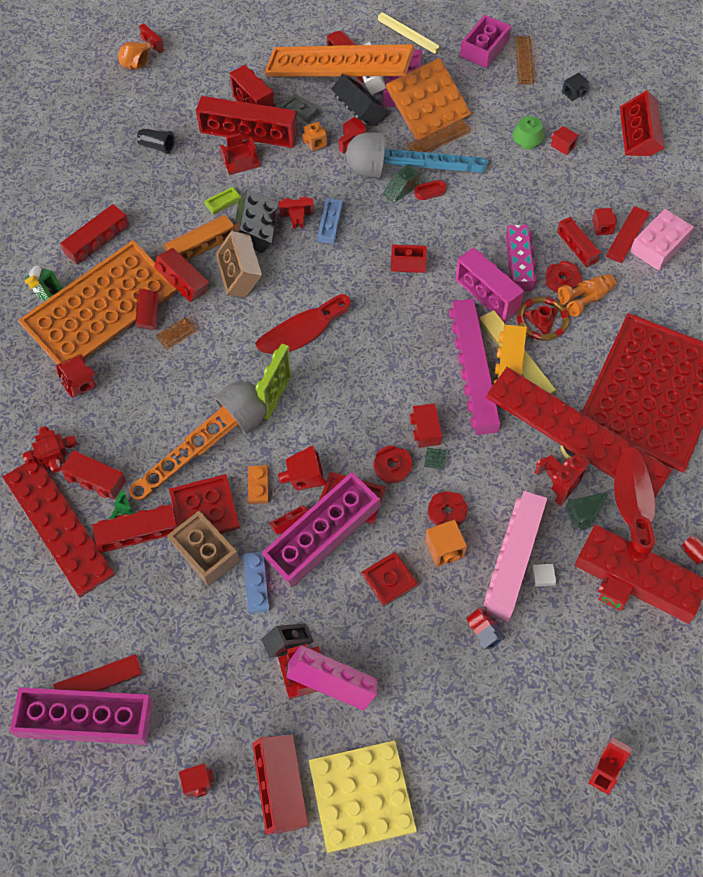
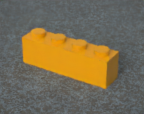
M504 325V331H500L499 342H502V348L498 347L497 358H500V364L496 363L495 374L498 375V378L506 367L522 376L527 327Z

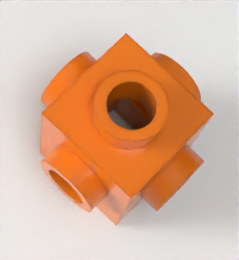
M319 122L304 126L302 138L304 143L308 144L311 151L327 146V132L324 127H321Z

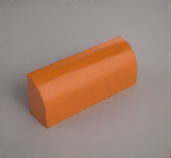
M222 215L164 243L163 248L165 251L174 248L188 261L222 244L229 233L233 231L234 225L226 215Z

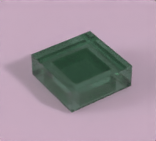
M427 447L424 467L443 470L446 450Z

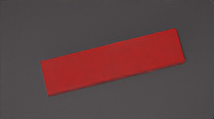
M636 206L633 207L608 250L606 257L623 263L650 212Z
M134 654L55 683L53 687L56 690L98 692L141 676L142 672L137 655Z

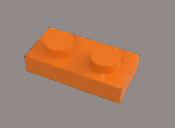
M268 465L248 466L249 504L269 503Z

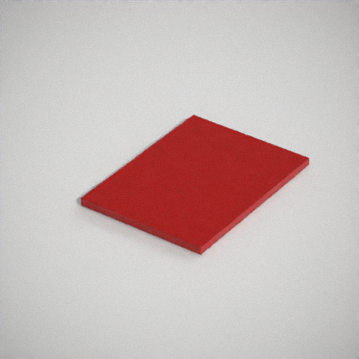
M627 313L581 413L662 464L684 473L703 428V341Z

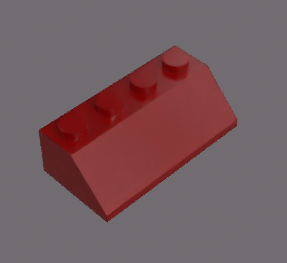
M648 90L619 106L626 156H652L664 149L658 100Z

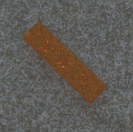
M515 36L518 84H534L530 36Z

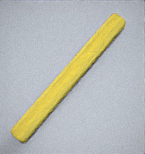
M385 13L378 15V21L430 52L434 54L439 52L440 46Z

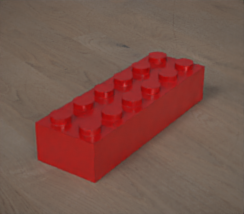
M201 96L196 107L200 133L221 137L241 133L243 140L246 141L249 140V137H252L253 141L288 148L294 147L298 135L295 110Z
M596 524L574 564L575 567L607 582L609 576H612L632 586L633 589L630 595L687 624L695 617L703 600V577L653 552L640 553L635 550L632 542Z

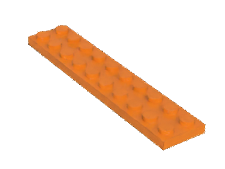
M413 44L274 47L264 73L268 77L341 76L342 73L346 76H406L415 48Z

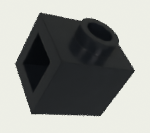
M578 72L564 81L562 93L571 101H574L586 95L589 81Z

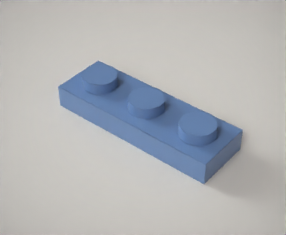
M326 198L317 242L335 243L343 200Z
M261 552L243 554L249 614L269 611L264 556Z

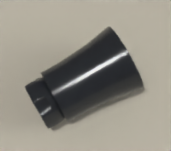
M142 128L137 132V143L144 147L170 154L174 147L175 136L172 131Z

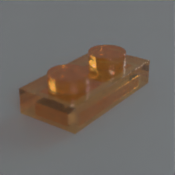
M184 317L155 336L167 351L194 334L196 329Z

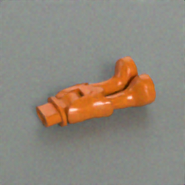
M603 274L578 283L574 289L564 285L558 289L559 301L562 305L567 304L566 310L568 314L577 317L582 314L584 306L591 302H596L607 295L617 285V282L611 274ZM580 295L585 296L579 300H573Z

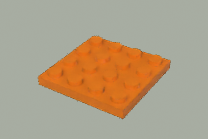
M441 58L386 84L389 94L417 143L472 114Z

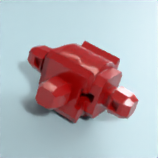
M42 426L39 428V435L34 436L36 442L32 443L33 450L31 451L30 449L22 454L25 463L35 462L37 459L40 465L45 464L46 468H50L53 473L60 472L61 464L65 462L64 456L68 455L66 448L75 447L78 444L75 435L66 436L63 439L60 433L55 435L54 430H50L47 426Z

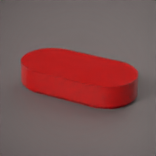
M441 180L419 184L414 189V196L418 200L443 196L446 193L447 185Z

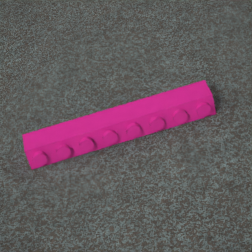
M474 299L452 301V308H449V318L453 319L452 333L456 334L455 348L459 349L458 364H462L463 368L461 369V379L465 380L466 384L464 385V395L468 396L469 399L467 401V410L472 414V417H470L471 429H475L476 435L498 433L500 421L497 406L486 398L487 393L492 388Z

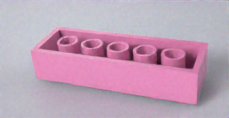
M523 491L522 498L517 497L483 605L487 607L486 612L490 616L507 622L510 621L547 498L526 491Z

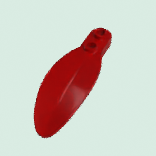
M339 294L323 303L319 308L306 310L287 319L262 335L255 343L256 348L261 352L273 354L276 349H279L281 344L289 346V352L304 347L322 334L332 320L346 313L351 308L350 298L345 294Z
M629 447L622 453L616 467L614 495L617 507L623 519L630 527L633 547L640 553H649L655 545L652 526L655 516L654 492L642 455L635 447Z

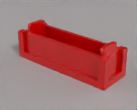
M571 216L560 221L557 233L584 266L588 268L598 263L601 250L594 246L577 226L576 221Z

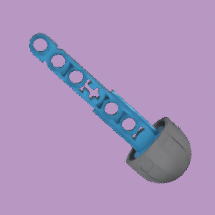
M373 132L362 133L354 137L349 143L346 152L350 168L361 176L380 178L383 164L478 173L485 172L488 161L481 157L470 158L460 155L385 149L384 134Z

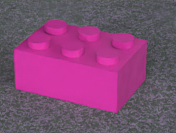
M483 15L462 40L460 57L488 68L509 42L511 25Z

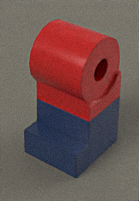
M478 607L466 617L469 626L478 636L483 650L493 649L505 639V636L494 620L482 607Z

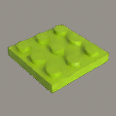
M281 344L279 349L274 351L271 364L266 366L264 377L256 385L258 397L266 406V412L263 417L266 420H269L292 376L289 346Z

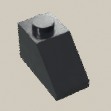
M306 623L276 626L261 639L269 658L287 655V649L304 644L309 645L314 642Z

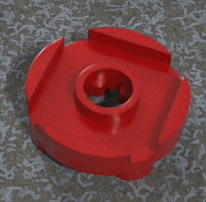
M560 261L559 264L554 265L553 263L547 268L545 284L557 293L558 289L564 285L574 289L581 281V274L573 263Z
M392 445L383 447L377 452L374 459V472L386 484L402 482L411 474L412 458L408 451L403 448H396V446ZM390 461L398 463L395 468L389 467Z
M450 491L434 494L429 502L428 517L437 526L455 520L459 527L467 517V504L459 493ZM449 507L453 511H450V514L447 515L442 509Z

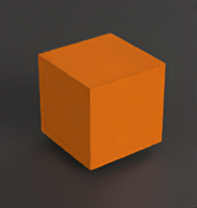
M455 520L426 530L425 543L436 568L465 557L467 545Z

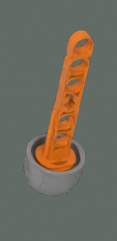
M239 381L229 384L216 394L214 400L220 409L186 436L182 444L145 473L143 479L139 478L133 483L129 489L131 497L137 501L147 498L153 493L152 489L159 488L197 455L201 456L234 427H237L244 435H247L262 421L266 412V406L258 397L256 386L249 382ZM219 418L221 419L222 423L226 425L225 427H223L221 422L218 421ZM217 424L220 427L219 432L216 434L210 433V425ZM201 436L205 439L202 446L194 444L196 437ZM181 450H189L187 453L188 457H181L179 459L181 463L178 465L173 456L175 455L178 458L181 456ZM172 461L175 464L172 471L164 469L166 462ZM158 474L160 479L158 483L151 484L149 476ZM137 486L144 488V494L140 497H136L133 493Z

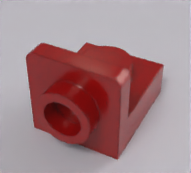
M551 454L547 458L542 457L536 463L534 473L539 475L546 470L548 476L552 479L556 472H561L564 467Z

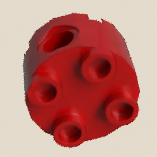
M78 354L56 365L57 375L59 378H62V385L71 398H75L97 387L92 378L95 374L90 366L87 367L85 365V359L82 354Z

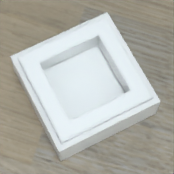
M553 564L532 566L535 587L553 586L556 584Z

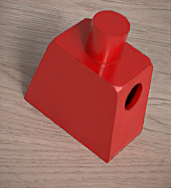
M314 445L286 459L287 470L278 473L280 483L291 482L295 490L326 485L320 456Z

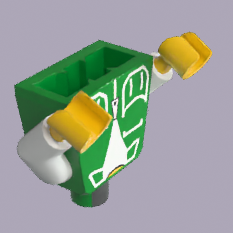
M34 266L24 280L29 285V289H32L34 294L43 301H46L63 289L53 271L41 268L40 266Z

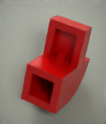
M356 117L343 123L344 136L338 139L339 151L342 154L347 152V147L354 137L365 133V125Z
M611 737L599 756L588 784L609 795L618 781L622 767L631 754L632 747Z

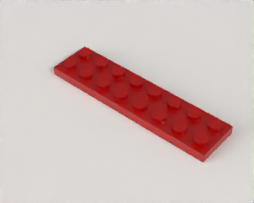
M37 459L35 462L24 463L2 476L79 598L115 576L44 466L40 465Z

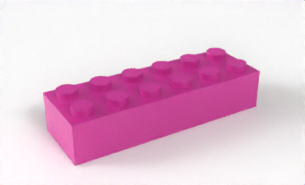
M351 472L261 553L265 560L292 588L381 507L380 499Z
M19 687L9 732L17 738L147 745L153 700L149 695Z

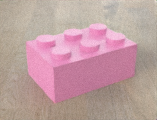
M664 209L635 238L630 252L657 270H660L689 240L694 226Z

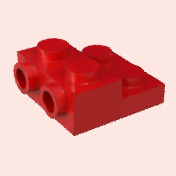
M578 453L572 458L569 457L563 464L564 469L561 472L557 471L551 480L553 482L551 490L557 495L555 503L560 506L564 504L583 480L590 461Z

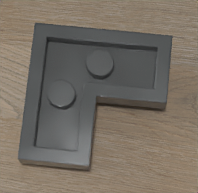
M296 93L277 107L295 110L296 115L307 122L319 114L317 107Z

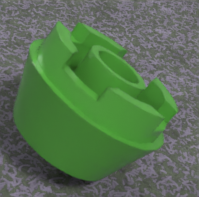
M534 116L523 117L512 133L514 142L521 145L523 149H534L545 138L542 122Z

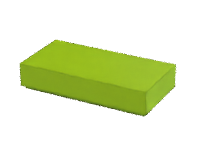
M232 186L205 200L204 203L214 215L238 203L241 196Z

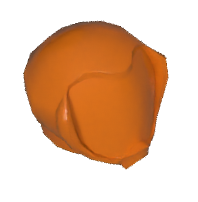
M128 41L124 43L118 53L120 65L130 70H139L141 67H145L152 46L148 42Z

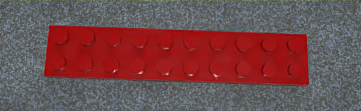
M508 367L504 369L486 395V398L574 454L578 453L590 461V464L612 478L615 477L616 467L624 450L629 447H635ZM638 449L646 464L655 498L672 469Z

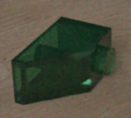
M406 165L395 173L383 194L390 201L396 203L414 191L415 187L419 185L420 173L411 165Z
M607 492L568 501L566 511L573 530L579 528L580 530H586L593 525L607 499Z

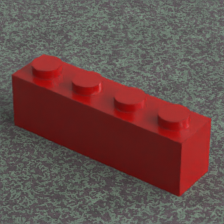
M112 204L60 243L64 254L78 265L129 226L127 215Z
M160 505L155 509L140 510L135 514H124L111 520L103 519L92 524L98 551L104 553L167 537L168 534L177 528V523L172 505Z

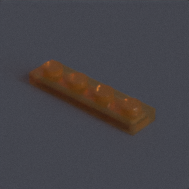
M460 119L408 143L407 148L410 151L431 152L469 134L471 128L463 119Z

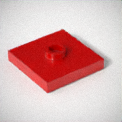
M396 551L361 572V575L383 607L418 586L417 581Z

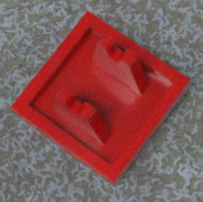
M303 196L296 200L284 198L282 201H278L280 218L290 217L293 229L297 228V224L302 229L304 226V216L314 215L313 198Z

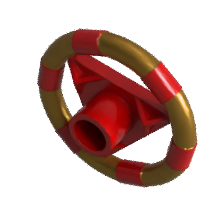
M539 296L530 298L522 303L521 308L517 312L518 326L527 327V336L536 340L549 341L564 334L569 325V315L566 308L557 300ZM536 303H545L554 306V308H550L549 306L542 305L537 310L525 311L527 308ZM559 310L562 317V325L559 329L549 334ZM524 316L543 334L530 330L525 324Z

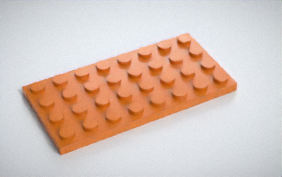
M132 240L21 317L18 321L57 365L78 354H82L84 359H86L136 322L137 292L139 288L157 292L159 294L158 306L177 293L178 290L154 268L155 262Z

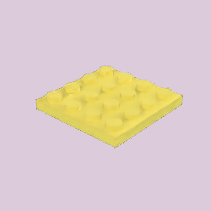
M395 741L309 760L327 854L417 832Z

